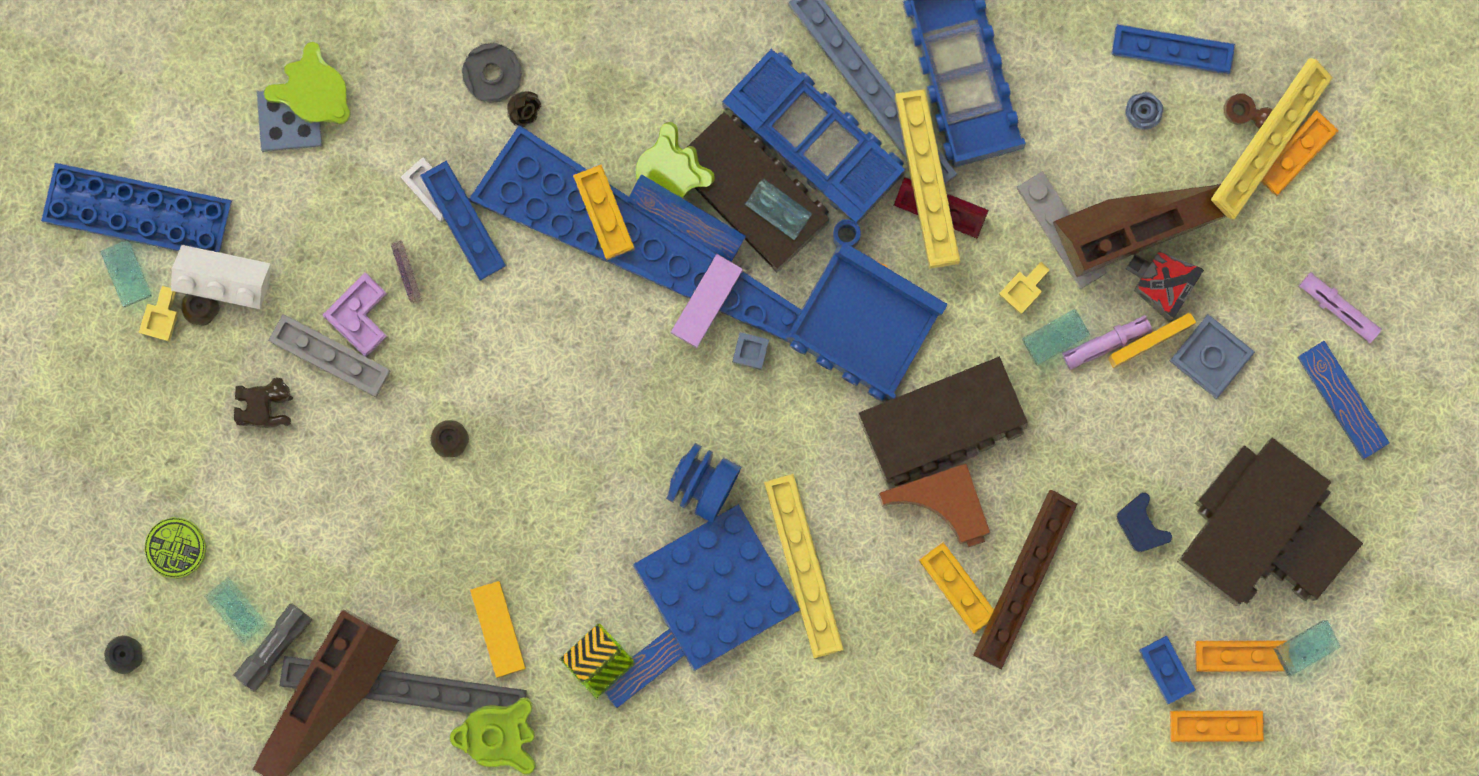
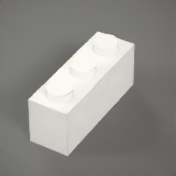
M181 245L172 266L171 291L260 309L269 287L270 263Z

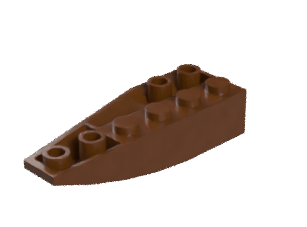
M1217 184L1108 199L1058 219L1053 224L1076 276L1080 277L1223 219L1226 215L1211 201V198L1221 185Z
M342 609L293 693L252 770L262 776H289L370 692L399 639L351 611Z

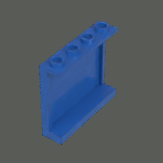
M843 242L836 248L785 339L792 342L790 347L803 355L809 352L817 357L816 363L830 371L834 367L842 372V378L855 386H858L859 383L869 388L867 393L880 401H884L885 398L890 400L896 397L894 392L936 318L943 314L948 304Z

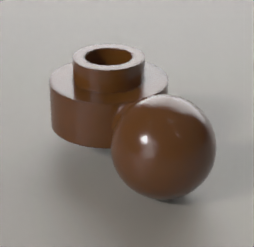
M1242 93L1231 96L1224 104V115L1229 122L1240 125L1253 120L1258 129L1261 128L1273 111L1269 107L1256 109L1253 99ZM1236 104H1239L1243 107V113L1241 115H1237L1234 112V106Z

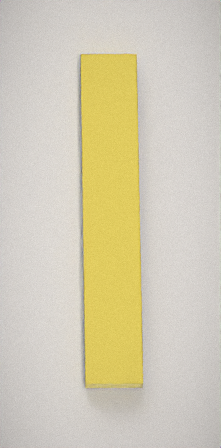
M1309 58L1211 198V201L1227 218L1235 219L1332 80V76L1317 59Z
M926 90L895 94V101L929 269L959 264L960 257Z
M794 474L766 481L764 485L813 657L818 658L843 651Z

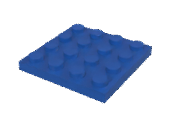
M739 504L715 517L716 519L713 523L706 522L632 565L693 671L800 610Z

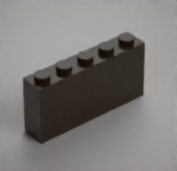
M723 112L688 145L696 149L699 164L710 169L715 176L713 184L707 187H695L694 189L735 230L745 235L744 240L776 272H779L829 224L830 219L827 216L829 211L820 201L816 200L813 202L806 195L808 192L807 188L797 178L792 181L785 174L787 168L776 157L771 159L764 152L766 149L765 145L756 136L750 138L743 131L745 125L734 114L729 117Z
M1000 356L858 413L859 421L886 485L893 483L894 486L911 480L910 475L921 471L923 475L939 469L938 464L950 460L951 463L961 461L968 456L967 452L977 448L979 452L988 450L996 445L995 441L1006 437L1007 441L1018 438L1024 434L1023 430L1027 429L1028 425L1026 416Z
M1272 437L1259 451L1178 559L1177 563L1234 606H1239L1242 602L1247 605L1258 591L1254 586L1259 579L1263 578L1266 580L1275 569L1276 565L1272 562L1279 553L1284 556L1294 543L1291 536L1297 528L1302 531L1313 517L1309 512L1315 504L1320 507L1328 498L1331 492L1327 488L1332 482Z
M1245 445L1238 450L1195 502L1200 507L1197 512L1207 521L1256 457V454ZM1317 504L1309 512L1313 517L1302 531L1297 528L1291 536L1294 543L1284 556L1279 553L1272 562L1276 567L1271 574L1280 581L1288 580L1294 585L1292 591L1304 601H1307L1308 598L1312 601L1317 600L1363 545V542Z

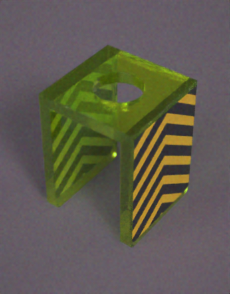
M601 624L594 626L560 658L562 663L596 699L635 664V661Z

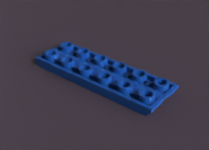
M55 163L41 221L179 251L181 245L220 253L232 200Z

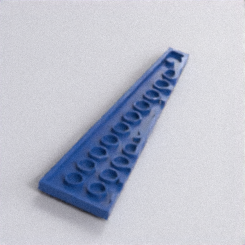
M519 125L470 196L469 201L690 299L715 258L716 253L627 201L629 196L610 185L635 250L606 260L573 175L587 169ZM742 272L719 312L792 343L785 339L801 309L745 272Z

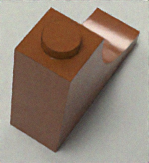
M966 463L880 492L878 495L882 507L892 504H912L934 512L950 526L959 544L967 542L968 547H972L986 542L984 536L990 534Z

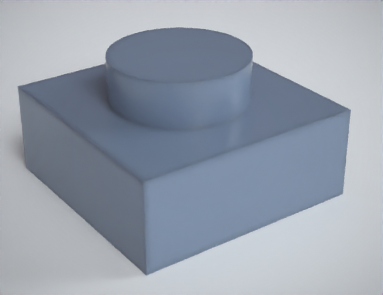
M740 332L732 363L762 370L769 339Z

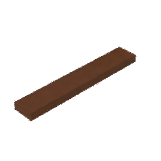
M1049 490L973 656L996 668L1002 669L1076 509V502L1056 491Z

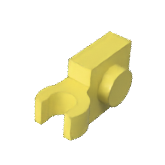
M1040 262L1027 277L1019 271L999 295L1022 315L1042 293L1036 285L1048 274L1049 269Z
M161 287L157 305L147 304L139 333L170 342L178 312L170 310L175 299V291H171L169 287Z

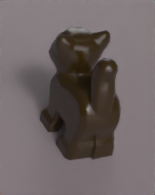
M273 378L266 386L245 388L244 386L235 387V400L247 402V407L244 411L241 408H234V421L236 425L269 428L279 425L289 426L291 424V418L288 416H272L271 402L283 403L293 400V397L290 395V388L283 382L282 378Z

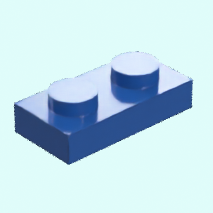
M1167 636L1139 649L1167 705L1195 691Z

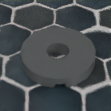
M486 43L474 48L468 54L462 67L463 82L470 94L478 100L493 103L501 102L514 94L519 88L522 70L519 59L511 49L498 43ZM496 65L500 68L501 73L496 80H488L484 77L483 72L487 66Z

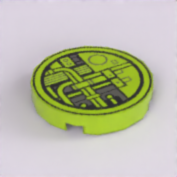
M172 517L161 520L152 527L146 537L144 551L147 562L154 571L164 577L178 579L188 576L199 569L205 559L207 546L204 536L197 525L183 518Z

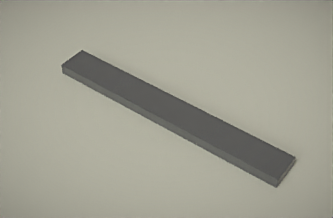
M284 656L279 686L296 689L312 660ZM382 670L370 692L364 698L472 713L483 706L512 705L520 698L526 697L527 690Z

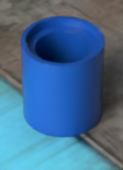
M850 219L839 221L833 231L834 244L838 247L839 244L844 242L838 237V232L841 229L849 228L854 232L855 238L845 243L855 248L859 243L861 235L859 225Z

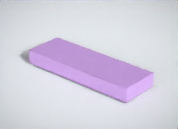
M716 254L673 327L671 334L698 348L743 269Z

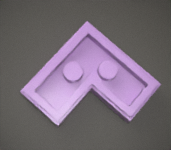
M364 273L323 314V317L363 356L367 357L387 335L366 315L387 293Z

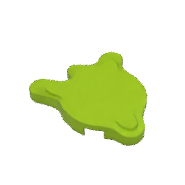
M309 42L305 45L301 60L285 65L284 72L289 77L287 83L268 85L264 90V97L267 101L289 106L295 115L309 123L325 121L344 124L351 115L347 106L346 84L342 76L333 67L324 62L321 48L316 42Z
M666 122L660 127L657 142L654 146L644 151L636 164V182L642 174L681 198L688 195L692 188L707 187L715 181L714 173L699 164L697 151L694 147L688 146L685 149L679 147L678 127L672 122Z
M523 697L509 706L490 705L480 707L472 712L462 725L452 730L450 742L454 747L468 753L479 765L485 767L507 765L512 766L523 774L529 775L534 771L536 763L522 748L523 743L532 742L535 737L534 730L527 722V717L533 709V703L529 698Z

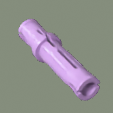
M1312 272L1299 285L1300 288L1320 302L1319 306L1322 309L1326 307L1346 325L1366 339L1369 344L1381 332V327H1378L1358 309L1338 295V290L1335 287L1331 289Z
M1144 315L1123 326L1116 325L1113 327L1114 330L1066 352H1062L1069 370L1107 354L1112 350L1120 347L1124 348L1134 340L1152 333L1153 330L1147 317Z

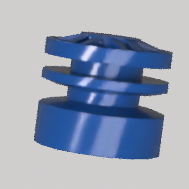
M695 443L691 450L680 460L670 480V488L666 499L674 503L680 492L685 493L680 507L685 508L694 498L698 500L695 515L713 523L724 505L742 466L723 458L714 468L710 466L713 451L708 450L703 460L700 461L698 457L702 446Z

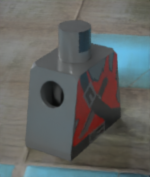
M1159 251L1151 263L1135 254L1126 267V270L1141 278L1133 291L1170 322L1175 318L1204 271L1198 266Z

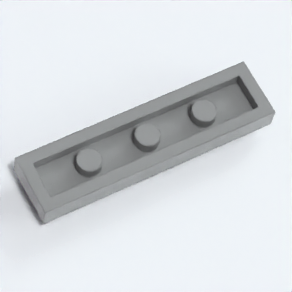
M1040 172L1017 186V190L1080 290L1107 273L1104 267L1080 277L1076 276L1053 224L1054 221L1066 217L1070 213L1044 172Z
M282 314L268 340L376 398L391 372L388 368Z

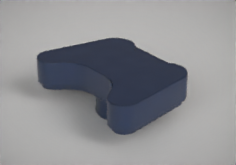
M1145 492L1140 493L1116 515L1119 526L1136 552H1144L1167 544L1172 540L1170 532L1156 529L1149 519L1146 508L1150 497Z

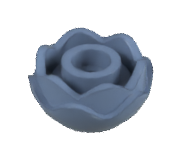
M1150 92L1133 95L1127 102L1126 117L1131 125L1138 129L1146 130L1153 128L1161 121L1163 104ZM1146 109L1147 113L1143 114L1141 110Z

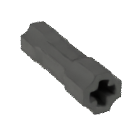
M290 603L276 620L272 631L257 650L246 658L233 676L249 689L256 692L269 676L273 665L292 641L302 634L313 619Z

